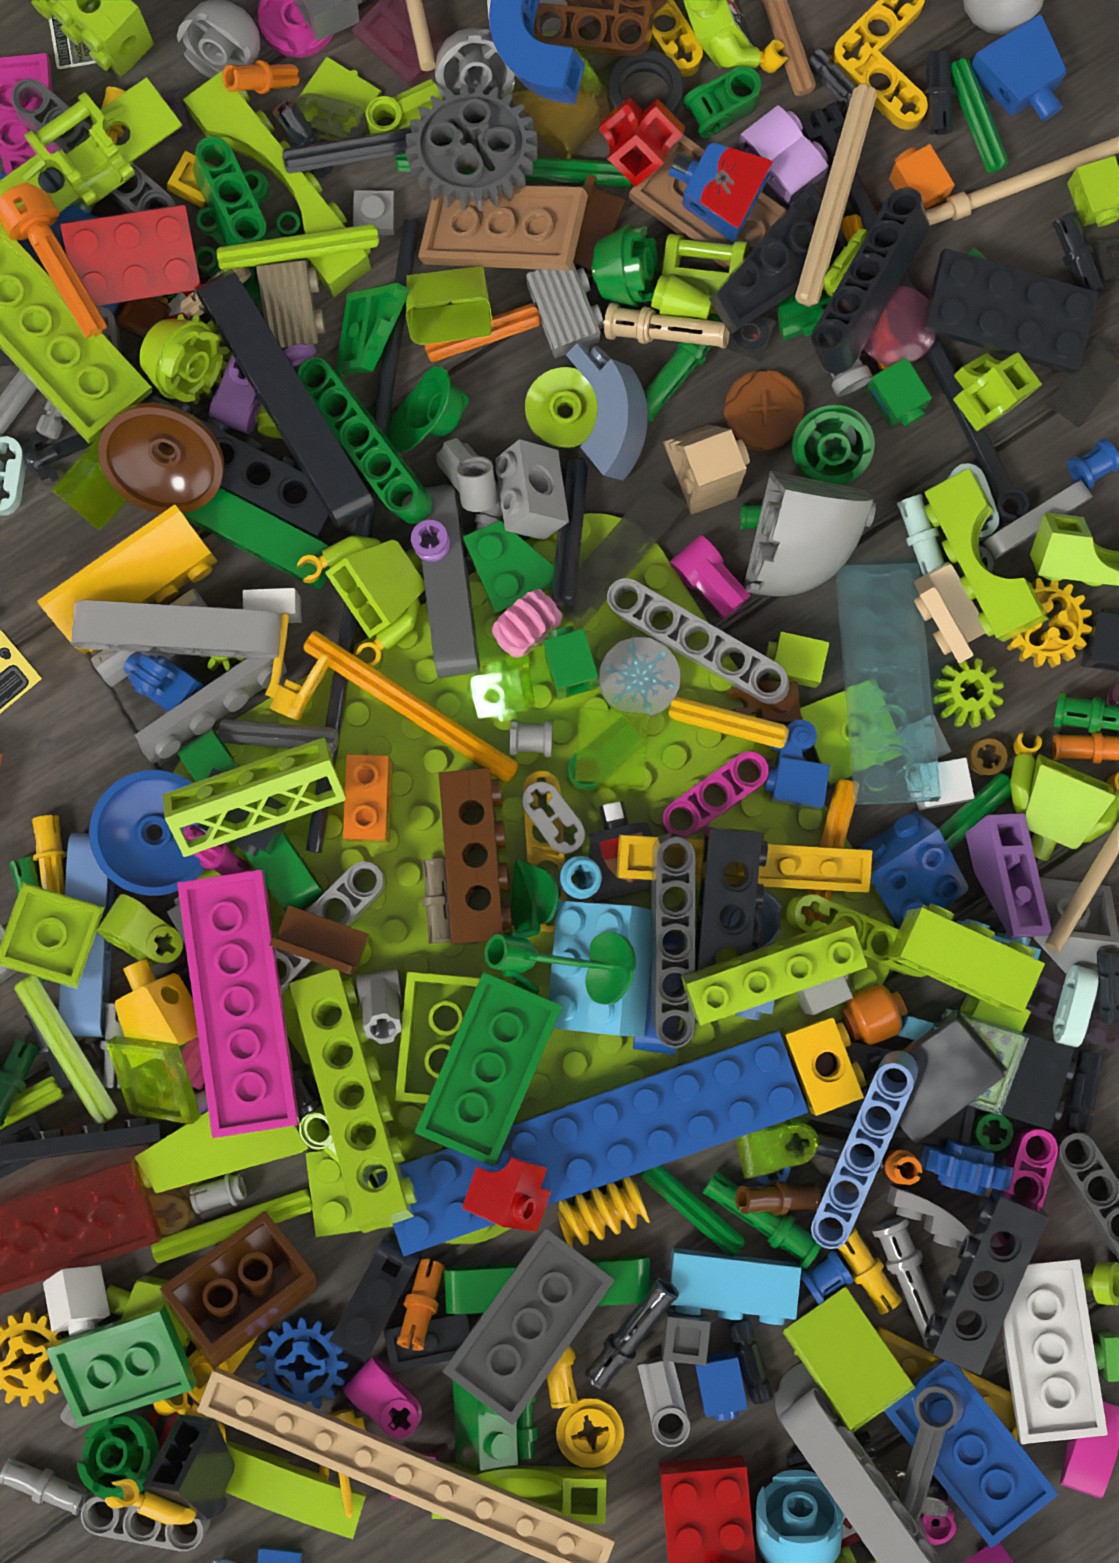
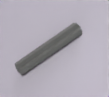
M224 719L220 722L218 738L222 742L241 745L294 748L325 737L330 751L333 752L337 749L339 732L332 727Z

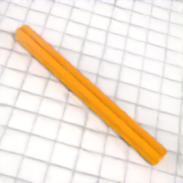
M312 632L305 641L303 648L307 653L316 659H319L322 653H327L329 656L326 662L327 666L481 767L490 768L491 773L504 782L510 781L517 771L519 765L516 761L319 632Z

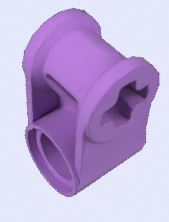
M231 356L220 386L212 399L209 417L220 421L229 428L250 434L255 427V417L261 402L248 380L244 379L241 375L242 370L234 357Z

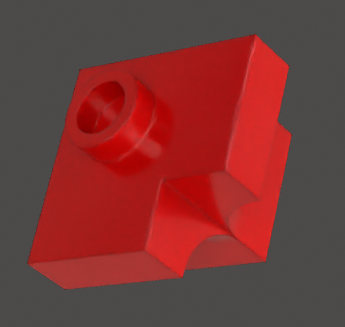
M628 97L600 122L598 129L602 132L609 145L610 151L607 159L636 187L664 164L671 147L683 136L685 126L659 99L655 100L643 111Z
M513 1157L500 1171L476 1167L462 1209L502 1227L537 1232L551 1194V1190L541 1187L547 1167Z

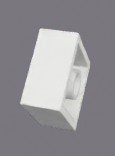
M295 588L243 590V609L271 611L280 615L288 613V623H302L301 597Z

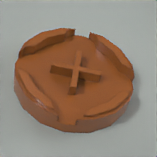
M767 370L766 372L753 371L746 373L734 382L726 396L724 419L727 429L732 430L736 441L742 439L745 446L751 450L767 452L782 448L793 439L797 426L804 418V400L800 389L792 379L778 371Z

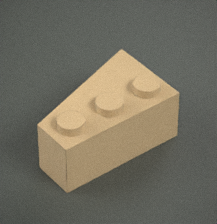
M705 425L663 441L691 515L737 498L740 486L743 484L744 475L746 474L747 468L745 465L750 463V459L742 439L736 441L731 429Z

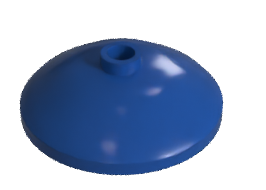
M145 770L119 779L103 793L91 816L89 839L91 850L98 866L115 884L137 894L164 895L178 891V882L195 880L205 870L200 864V859L195 855L183 857L164 816L162 794L190 785L192 782L168 771ZM151 824H157L162 828L163 834L160 839L152 840L147 836V828Z

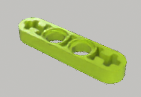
M801 894L795 896L789 902L786 911L787 920L791 927L797 931L806 933L835 923L841 917L846 916L855 927L865 959L904 975L915 977L927 976L887 957L899 929L817 895ZM803 906H810L812 912L826 916L823 922L806 920V916L801 914V908ZM882 931L888 938V947L883 954L877 955L872 950L871 940L874 934Z

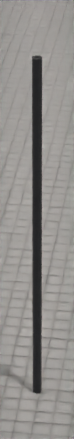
M406 219L403 223L394 283H399L406 287L407 275H412L420 225L418 221ZM406 301L384 346L373 419L386 436L406 315ZM364 477L363 484L368 490L375 508L357 518L355 536L371 538L378 494ZM344 602L338 645L353 655L358 621ZM334 670L325 727L336 729L339 732L340 741L349 680ZM339 741L337 749L331 752L334 768L336 767ZM327 776L316 781L315 795L332 790ZM329 806L311 813L306 851L322 853Z

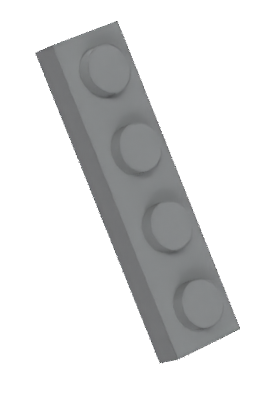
M245 659L136 733L135 737L150 763L153 765L160 759L174 755L180 746L195 735L206 733L217 720L229 712L241 709L249 698L262 689H267L271 682L274 659ZM284 659L281 671V678L284 674L287 673Z

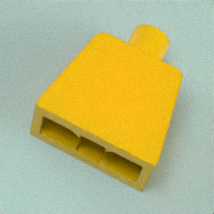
M147 959L138 961L123 969L133 991L116 1000L115 1009L134 1066L162 1055L198 1037L194 1002L179 975L173 973L156 980Z

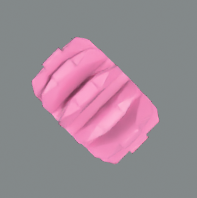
M541 589L533 590L521 599H518L498 618V621L493 625L492 634L505 652H508L513 658H521L536 648L543 640H546L549 633L561 624L562 613L549 595L547 596Z

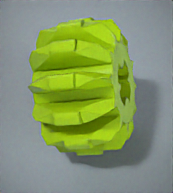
M978 658L972 662L970 668L966 660L961 663L956 661V669L946 665L941 670L945 679H937L933 684L936 689L944 692L935 696L933 703H946L947 708L941 712L940 716L945 719L952 713H955L954 725L957 727H961L965 723L966 718L972 728L978 727L981 724V717L988 721L995 717L991 706L999 707L1003 704V699L993 694V692L1001 690L1004 687V683L1001 681L991 683L989 678L995 675L996 669L991 667L984 673L981 672L982 660ZM968 686H972L976 693L968 700L963 699L960 693Z

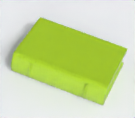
M846 1287L783 1331V1334L795 1351L794 1354L800 1358L834 1409L833 1413L838 1415L849 1433L855 1432L916 1389Z

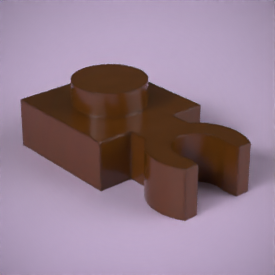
M759 681L758 686L762 692L772 693L780 687L781 682ZM789 682L787 696L776 704L763 703L737 687H733L727 692L728 697L739 698L744 704V708H735L732 710L734 712L746 715L756 714L757 718L784 724L785 726H788L795 720H801L797 682Z

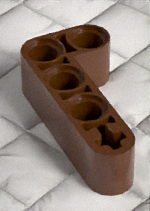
M614 0L613 10L539 3L534 21L536 40L542 43L573 48L575 52L637 57L645 53L649 48L656 0H639L635 2ZM550 18L560 19L561 27L557 34L549 37L542 34V27L546 20ZM592 21L599 22L601 24V32L598 37L593 40L583 39L581 32L585 24ZM630 25L639 26L642 33L637 42L625 44L621 41L622 32L626 27Z

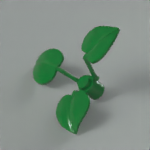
M515 859L511 911L512 924L516 932L509 931L507 936L496 934L488 940L485 948L487 965L492 969L503 970V976L511 977L517 981L513 985L536 995L539 993V987L520 974L531 969L536 961L589 968L586 974L585 985L590 998L602 1005H611L618 1002L629 989L634 978L633 972L636 969V954L630 941L623 935L615 932L600 933L591 941L590 960L537 953L535 946L525 938L538 935L541 931L540 924H547L554 917L558 904V885L556 879L549 871L525 860Z

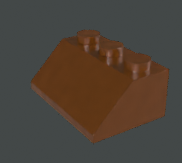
M263 1211L159 1288L190 1340L214 1370L316 1292L317 1282L316 1275L267 1212Z

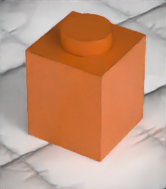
M930 144L918 151L916 147H912L901 153L895 159V164L889 177L895 190L901 188L917 190L921 194L925 210L946 201L955 185Z

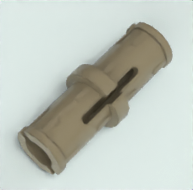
M445 858L422 860L425 882V897L422 898V906H426L428 944L451 942Z

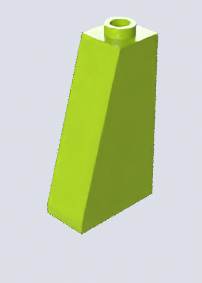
M209 1111L135 1156L139 1164L135 1167V1170L146 1188L152 1187L155 1193L299 1154L310 1147L301 1139L299 1133L300 1124L212 1138Z

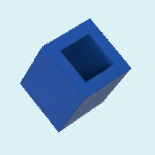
M735 1350L707 1355L706 1366L695 1364L703 1410L706 1417L714 1416L715 1421H726L739 1417V1411L748 1409L739 1361Z

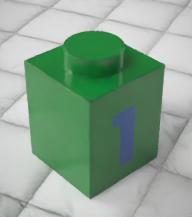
M907 357L871 377L866 387L867 392L890 429L901 423L906 428L922 419L926 415L924 410L932 399Z

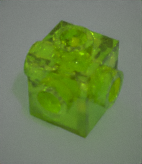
M506 660L487 662L481 665L482 670L479 673L470 677L471 683L468 684V698L473 708L476 707L478 718L492 716L493 722L511 720L517 717L516 712L525 711L536 703L528 663L507 666Z

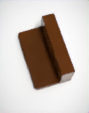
M589 174L583 186L588 194L573 263L576 270L583 268L586 274L593 276L592 260L594 259L596 242L616 230L625 208L626 200L597 189L596 177Z
M288 905L277 937H272L269 945L344 973L355 974L370 934Z

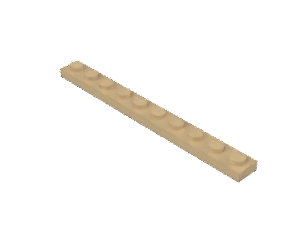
M218 1367L211 1373L197 1410L201 1414L549 1563H607L616 1537Z

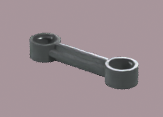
M946 1384L932 1385L921 1391L916 1398L915 1414L920 1422V1426L898 1496L925 1536V1525L920 1515L946 1430L954 1426L963 1414V1402L959 1393ZM940 1392L945 1394L952 1402L953 1415L945 1424L937 1423L928 1416L925 1409L928 1394Z

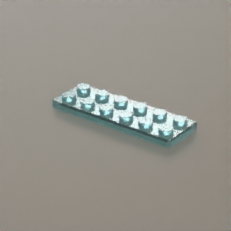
M919 563L842 566L835 575L855 805L937 802L941 798L925 624L924 618L914 602V599L920 596L913 582L920 578Z

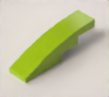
M226 1440L228 1450L235 1464L234 1473L225 1490L226 1493L310 1526L353 1539L367 1492L351 1488L354 1515L348 1518L345 1515L341 1486L338 1483L328 1481L327 1475L289 1464L290 1459Z

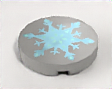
M632 637L618 642L606 653L600 665L599 687L603 698L613 711L630 719L645 720L660 714L671 705L673 698L676 697L680 688L681 672L676 657L664 644L652 638Z

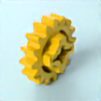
M30 1309L25 1312L23 1321L16 1312L8 1316V1325L2 1321L0 1322V1390L4 1389L7 1391L5 1396L6 1403H10L17 1396H20L22 1406L27 1407L32 1403L35 1395L37 1401L41 1404L49 1399V1391L57 1394L62 1390L54 1369L48 1378L46 1376L49 1374L47 1369L49 1357L46 1349L51 1343L65 1339L62 1338L61 1332H52L48 1312L39 1320H36L35 1309ZM33 1331L42 1334L48 1340L46 1341L42 1338L35 1336ZM7 1341L10 1350L7 1357L2 1359L3 1349ZM24 1353H43L33 1362L21 1361L15 1363ZM9 1375L22 1380L23 1384L15 1381Z

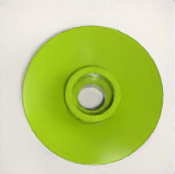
M571 367L555 368L545 372L533 382L526 396L525 414L531 430L542 441L562 448L579 446L586 441L595 426L598 412L596 395L590 383L578 369ZM562 406H569L572 408L573 413L565 418L558 414V410Z

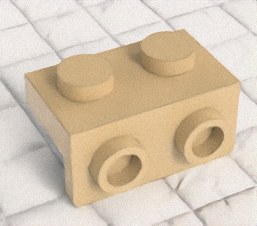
M947 562L913 581L920 594L919 597L914 599V602L924 620L927 621L933 617L940 629L933 633L944 655L953 652L958 663H961L974 656L967 643L986 632L979 621L977 608L963 589L951 563Z

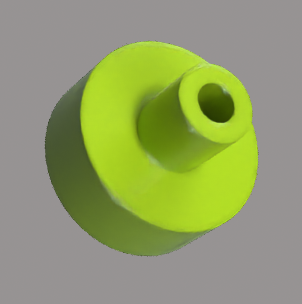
M1099 1261L1093 1273H1083L1085 1290L1093 1291L1098 1304L1117 1306L1119 1305V1263Z

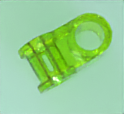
M794 1123L772 1129L764 1128L735 1138L744 1178L761 1176L779 1171L782 1168L806 1163L814 1156L819 1147V1137L816 1131L805 1123ZM794 1132H798L801 1139L808 1138L810 1142L804 1148V1154H799L797 1148H789L788 1142L794 1138Z

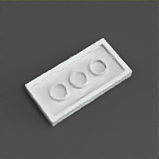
M1080 1259L1030 1264L1026 1269L1002 1324L1018 1441L1020 1444L1106 1436L1108 1433Z

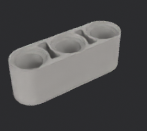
M95 1494L90 1497L81 1510V1522L89 1533L175 1551H190L196 1548L210 1527V1519L207 1521L194 1519L193 1521L197 1526V1533L194 1535L184 1533L179 1525H166L156 1520L155 1526L147 1527L139 1522L137 1517L138 1507L133 1505L116 1509L112 1508L113 1518L105 1519L97 1513L96 1502L106 1501Z

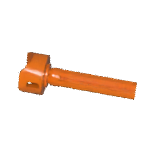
M26 182L9 189L0 196V223L10 239L17 241L29 239L85 338L88 339L93 335L95 337L103 333L102 330L108 326L50 228L59 217V210L51 196L46 191ZM23 201L24 205L18 208L15 203Z

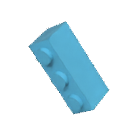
M672 1248L669 1282L676 1287L679 1297L671 1305H676L675 1311L683 1314L700 1315L702 1308L718 1310L717 1316L720 1318L742 1320L743 1314L760 1315L759 1321L762 1323L784 1325L785 1319L796 1320L801 1267L797 1262L739 1255L732 1257L723 1253Z

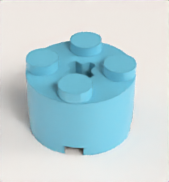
M806 1470L784 1471L774 1476L773 1482L765 1489L763 1486L757 1497L755 1537L757 1548L766 1563H835L842 1545L844 1513L816 1473Z

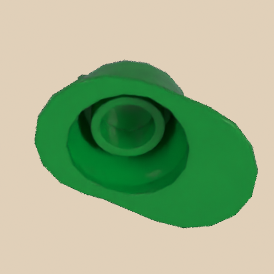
M434 366L424 374L416 388L394 413L388 426L387 438L398 453H404L413 449L425 436H446L450 434L458 425L461 415L469 403L468 395L450 383V377L446 369L442 366Z

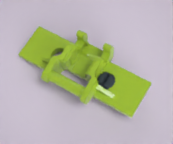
M147 77L100 110L84 92L78 96L79 102L38 131L33 133L30 130L24 134V137L37 155L0 180V196L9 189L26 182L46 191L59 210V214L72 204L75 206L80 201L88 209L135 175L131 167L133 161L181 128L182 124ZM88 116L91 117L94 125L89 130L90 137L66 154L62 149L54 154H50L45 147ZM123 125L130 131V138L125 144L115 145L107 135L108 130L112 126ZM21 201L15 204L19 208L24 205V202Z

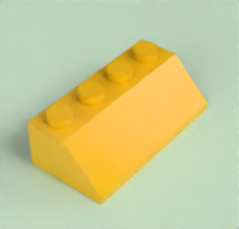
M173 505L40 598L37 602L71 642L74 602L92 600L166 605L178 596V589L189 581L196 583L208 576L213 570L211 566L218 561L189 520L176 505ZM75 647L83 654H87L88 652L94 654L101 651Z

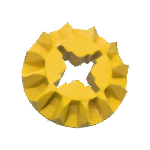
M580 1398L577 1404L566 1407L557 1422L556 1437L561 1452L570 1462L584 1468H596L609 1463L618 1454L623 1444L624 1427L619 1414L613 1406L600 1398ZM588 1415L594 1427L601 1426V1428L608 1426V1428L602 1429V1432L596 1434V1449H592V1445L587 1437H579V1435L572 1437L584 1429V1416Z

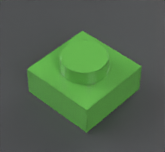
M1111 1330L1094 1331L1095 1344L1093 1345L1098 1375L1108 1382L1119 1381V1335Z

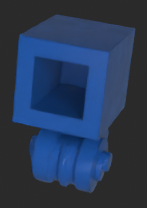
M135 652L127 658L124 664V671L128 674L127 678L132 681L131 684L135 687V691L141 695H146L168 712L207 686L186 669L162 655H158L156 658L152 655L147 656L141 652Z
M795 720L786 726L789 729V734L783 748L771 746V750L778 751L775 767L768 766L769 773L764 784V790L771 791L769 802L819 810L824 807L830 765L805 760L802 753L807 751L816 742L817 732L810 722Z

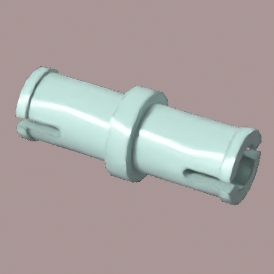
M922 494L898 502L897 506L900 509L909 535L906 538L908 547L913 546L924 576L945 564L936 537L940 536L938 529L932 528L930 519L924 509L925 505Z

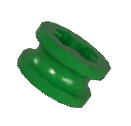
M986 1112L979 1115L972 1127V1134L976 1143L991 1151H1000L1006 1148L1011 1143L1014 1134L1010 1121L1004 1115L994 1112ZM990 1120H995L996 1126L1003 1128L1002 1137L995 1136L997 1140L995 1143H990V1138L982 1133L984 1125L990 1126L988 1122Z

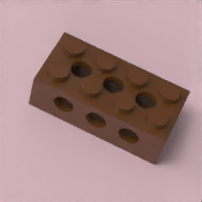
M490 768L438 772L451 943L455 945L487 943L493 935H505V932H513L511 906L503 905L502 890H510L508 865L506 862L500 863L499 849L506 848L505 825L503 820L496 821L495 807H503L500 778H493ZM469 808H482L484 810V817L478 824L468 825L463 822L464 814ZM475 848H483L488 852L485 864L478 868L469 867L466 862L468 853ZM478 889H486L491 894L489 906L481 911L473 910L470 906L472 893Z

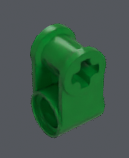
M740 66L709 83L696 87L683 98V106L685 109L691 110L700 126L698 132L701 138H709L718 134L727 126L756 110L759 104L761 87L759 74L750 67ZM738 87H746L752 93L745 97H739L733 93V90Z

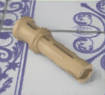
M610 303L604 320V334L609 340H614L618 336L638 339V342L641 344L652 342L653 339L726 348L730 336L723 322L656 314V311L651 307L646 306L641 310L620 308L618 303ZM624 321L634 322V326H633V325H625L623 322H624ZM656 325H661V329H657ZM674 327L702 330L703 333L675 331Z

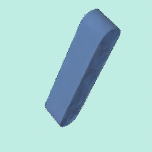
M71 833L67 850L65 895L105 907L101 920L102 923L115 903V883L98 866L91 850L89 833ZM98 932L78 989L60 984L59 1014L72 1036H105V1002H109L112 944L102 938Z
M892 1051L882 1059L812 1222L811 1232L814 1240L824 1248H839L848 1240L918 1075V1065L913 1056L907 1052ZM890 1068L900 1069L906 1075L907 1080L901 1083L894 1082L889 1079L886 1070ZM873 1106L884 1107L890 1113L891 1118L886 1120L878 1119L873 1116L870 1108ZM860 1143L867 1144L873 1149L874 1155L867 1157L859 1154L855 1149V1145ZM851 1181L857 1186L859 1191L855 1193L846 1192L841 1188L839 1182ZM824 1218H836L843 1227L840 1229L831 1228L825 1223Z

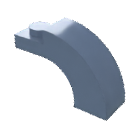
M576 343L566 356L592 386L598 405L595 426L589 437L580 447L604 476L623 481L636 464L646 437L648 411L644 390L631 366L611 359L597 346L589 348Z

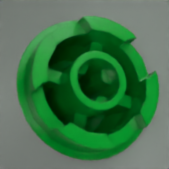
M628 224L596 242L594 259L592 260V275L604 299L635 307H640L643 302L652 301L656 288L652 287L654 271H660V263L655 239H646L645 237L647 226L634 228L633 225Z
M827 405L810 412L797 426L792 441L794 460L806 477L840 485L854 480L865 471L871 462L875 447L874 434L868 421L856 410L842 405Z
M127 1412L95 1422L83 1436L87 1440L82 1450V1462L77 1461V1468L82 1482L97 1497L103 1500L111 1496L123 1500V1489L120 1486L113 1485V1481L131 1479L136 1482L139 1493L143 1492L144 1488L142 1485L162 1448V1444L152 1426L141 1416Z

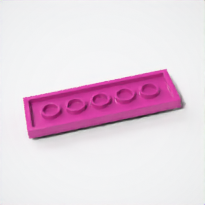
M264 870L178 882L177 886L212 1138L299 1125L300 1121L275 947L269 945L273 937Z

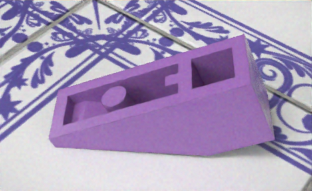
M1025 814L985 816L966 832V838L974 873L1010 938L1050 935L1052 933Z

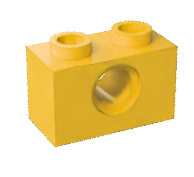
M828 1016L781 1034L812 1114L817 1116L864 1098L861 1087L866 1086V1081L858 1062L851 1064L845 1048L851 1046V1042L842 1022L836 1024L834 1018ZM824 1052L832 1053L837 1062L835 1071L828 1076H821L815 1066L817 1057Z

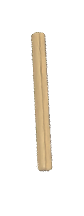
M865 83L854 88L797 288L796 301L807 307H812L820 300L824 278L828 272L876 100V89L869 87Z

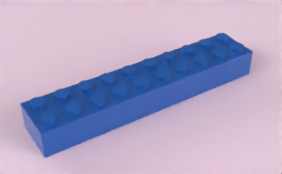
M776 1030L767 1032L516 1121L512 1124L495 1167L448 1147H443L399 1163L403 1179L410 1177L417 1198L416 1203L410 1204L414 1217L393 1224L403 1256L495 1224L462 1209L476 1167L500 1171L509 1163L511 1157L535 1162L547 1167L541 1187L551 1190L547 1205L808 1113L780 1032ZM381 1169L376 1173L380 1187L387 1180L388 1172L386 1169Z

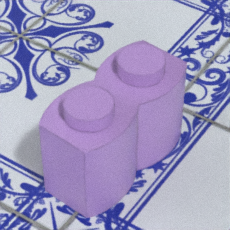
M777 105L740 134L738 146L743 152L773 161L767 183L779 198L789 205L805 187L811 183L815 185L825 177L829 167L827 164L828 156L818 142L813 141L811 143L803 136L801 132L803 127L798 117L792 111L786 112Z

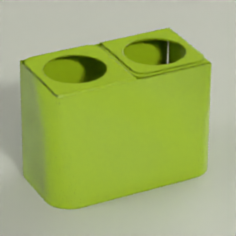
M483 266L407 275L409 294L406 299V317L410 338L413 342L425 345L491 336V309Z

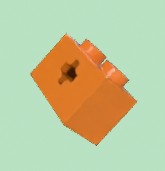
M346 754V800L344 801L343 839L348 842L390 843L393 761L389 756Z

